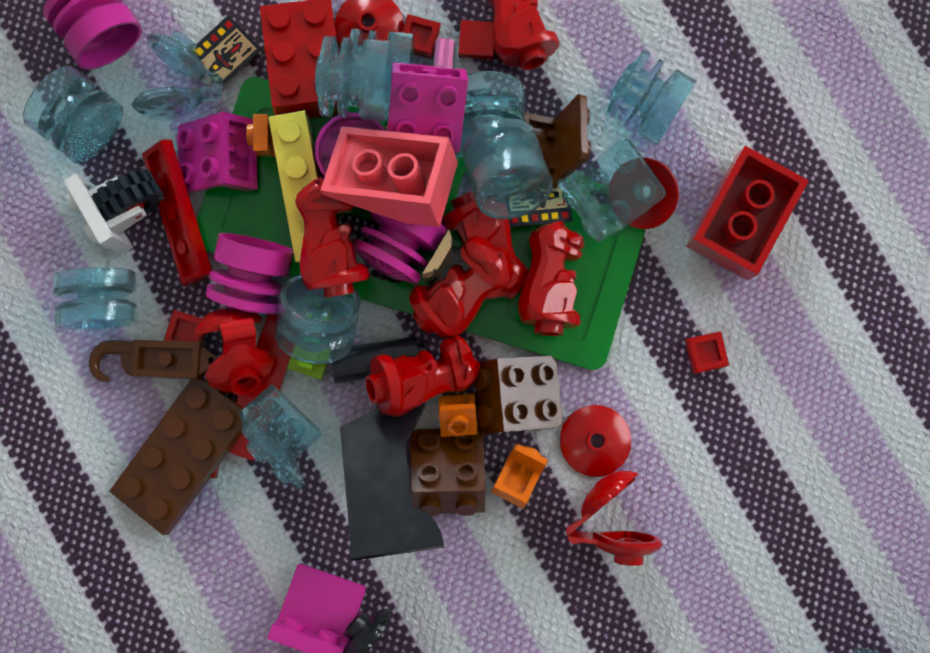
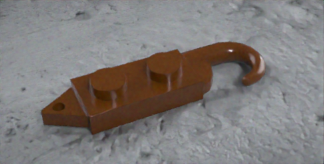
M107 340L94 347L90 353L88 364L93 377L98 381L106 383L110 381V377L103 374L99 368V362L106 354H121L123 370L126 374L133 377L203 380V375H205L212 360H216L218 356L208 350L206 344L202 342Z

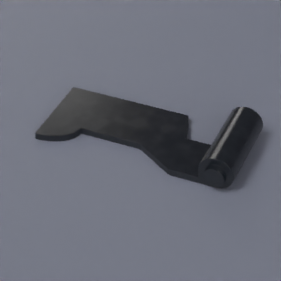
M417 336L330 348L334 382L339 384L365 380L366 376L370 375L371 359L383 353L391 356L393 359L402 355L414 357L420 351H426L425 342L418 343ZM426 402L398 417L382 414L378 405L375 404V411L340 427L352 561L445 548L441 531L435 520L425 511L413 509L406 446L425 409Z

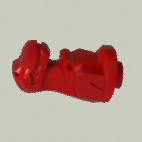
M488 0L494 14L493 40L498 58L507 66L521 67L522 70H532L545 64L548 57L553 55L559 48L560 41L556 32L545 29L537 10L538 1Z
M319 177L297 193L295 203L304 220V236L300 255L302 281L307 290L323 288L324 297L327 298L353 293V283L367 280L370 275L367 266L356 262L354 247L349 239L352 226L348 223H338L336 218L337 213L351 211L355 206L322 195L320 190L324 179Z
M477 189L472 190L451 201L454 210L442 217L441 224L447 230L457 231L463 244L470 237L480 236L490 241L493 245L504 247L509 251L513 266L511 281L506 286L492 291L485 300L499 297L513 299L523 288L528 275V269L515 255L507 208L495 191L480 197Z
M555 221L531 232L529 237L532 253L531 267L518 303V314L521 321L527 325L534 326V334L542 336H562L564 329L578 327L581 319L580 314L573 309L577 288L574 284L576 272L574 270H566L564 262H571L581 258L584 238L580 234L566 228L563 221Z
M480 236L470 237L463 244L460 251L462 259L470 266L468 270L464 271L461 265L455 264L449 268L447 277L436 281L431 287L416 285L410 291L409 301L414 310L413 317L419 327L426 333H436L442 338H451V336L463 333L476 317L486 297L492 291L510 283L513 275V266L509 251L506 248L497 247Z
M456 335L440 343L441 358L435 360L431 353L425 350L420 351L414 357L402 355L393 359L384 353L371 359L370 375H367L365 378V387L371 403L377 404L382 414L398 417L410 412L439 394L465 391L476 380L480 364L473 357L472 350L467 341Z

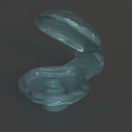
M174 30L170 36L163 33L148 34L146 37L148 40L147 44L162 61L177 72L201 79L210 86L194 89L173 86L141 92L139 97L133 100L131 103L132 108L150 119L165 121L177 119L191 113L202 101L211 100L218 102L222 99L224 91L222 77L217 73H211L205 68L203 62L195 54L197 50L196 44L189 37L177 30Z

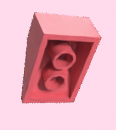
M341 126L320 192L324 196L402 223L440 227L458 161L449 137Z

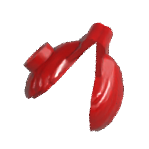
M224 306L208 313L195 328L194 335L221 331L223 354L209 365L205 373V378L213 389L240 396L248 395L257 390L263 380L269 377L274 359L270 356V353L256 347L254 323L263 321L258 313L243 312Z
M618 471L599 480L586 495L582 503V518L577 519L566 528L569 542L572 544H579L580 542L593 544L599 549L613 554L615 563L626 566H641L644 563L645 555H650L661 549L662 541L648 533L624 530L593 533L575 531L636 480L635 477L639 473L634 471Z

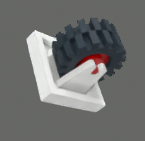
M139 169L136 172L135 170L129 171L125 176L121 174L98 186L77 173L64 180L70 191L66 194V198L75 212L83 214L87 221V224L83 227L90 240L94 244L99 243L106 250L110 249L121 255L133 248L124 230L147 216L146 213L152 212L153 208L158 207L159 202L164 200L162 191L148 169Z

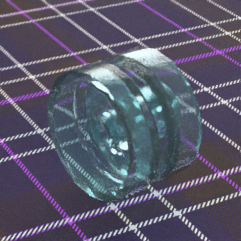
M81 268L53 273V295L61 299L71 300L62 302L54 307V327L59 329L89 330L126 327L138 323L137 304L128 299H120L130 296L136 291V273L134 271L123 268Z
M301 274L290 278L282 285L279 295L278 316L274 334L278 346L287 355L308 363H332L344 358L352 350L361 304L357 290L353 287V293L325 298L323 288L307 290L302 281Z

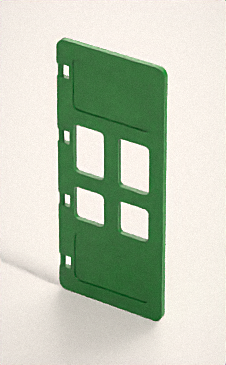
M251 77L245 80L241 86L232 114L253 119V114H268L269 117L275 116L272 108L269 80L260 77ZM346 104L347 112L364 113L377 119L384 128L387 127V116ZM339 115L309 118L314 147L322 127L333 117ZM461 139L460 151L455 153L458 164L443 216L453 210L451 201L456 199L462 178L467 173L502 183L517 181V156L492 150V148ZM257 156V190L242 191L221 186L206 190L197 217L206 252L214 254L219 233H233L256 237L293 249L276 157ZM489 158L509 164L506 174L486 169ZM319 169L320 177L323 178L321 171ZM572 173L567 178L573 222H564L566 228L580 234L584 238V248L581 249V252H583L581 258L571 262L565 261L564 266L566 270H574L576 272L574 284L577 288L573 309L581 316L580 325L575 328L564 329L562 336L534 334V326L523 323L518 314L521 289L513 299L499 297L492 300H484L476 317L464 332L542 356H552V358L587 370H597L607 361L646 229L634 228L623 222L615 213L612 204L607 206L590 201L593 190L610 195L609 185ZM356 206L351 211L336 214L337 221H339L342 215H350L376 223L370 217V211ZM545 224L510 227L515 255L527 267L528 272L532 261L529 237L533 230ZM450 231L453 241L452 247L461 250L463 243L457 231ZM421 248L417 251L428 263L435 253ZM293 256L290 274L287 277L302 281L300 264L295 262V257ZM410 264L409 266L421 275L418 285L429 286L430 281L424 283L422 274L425 269ZM370 276L367 280L354 282V292L345 295L413 315L414 310L409 301L410 291L416 285L406 281L396 284Z

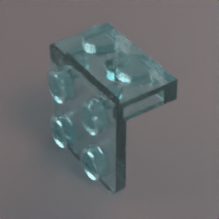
M629 139L619 140L582 171L572 173L571 175L568 174L557 183L562 190L564 201L576 210L583 220L584 230L588 235L595 238L598 243L615 236L666 196L664 187Z
M271 384L239 412L243 424L241 431L248 439L249 444L246 446L248 451L257 461L262 463L266 460L273 466V473L284 485L291 483L297 489H301L305 482L296 458L321 437L322 433L304 413Z

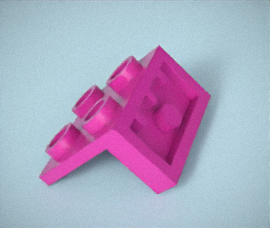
M392 62L387 131L449 137L454 153H458L461 148L468 88L466 69Z
M220 112L178 126L176 138L178 162L188 194L220 186L242 191L257 190V155L253 152V146L247 145L246 137L247 124H253V119Z
M303 563L298 564L279 617L272 624L267 639L305 653H343L349 640L343 633L358 614L366 586Z

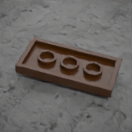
M205 378L203 380H190L109 492L159 533L169 535L253 420L254 416L222 391L213 389Z

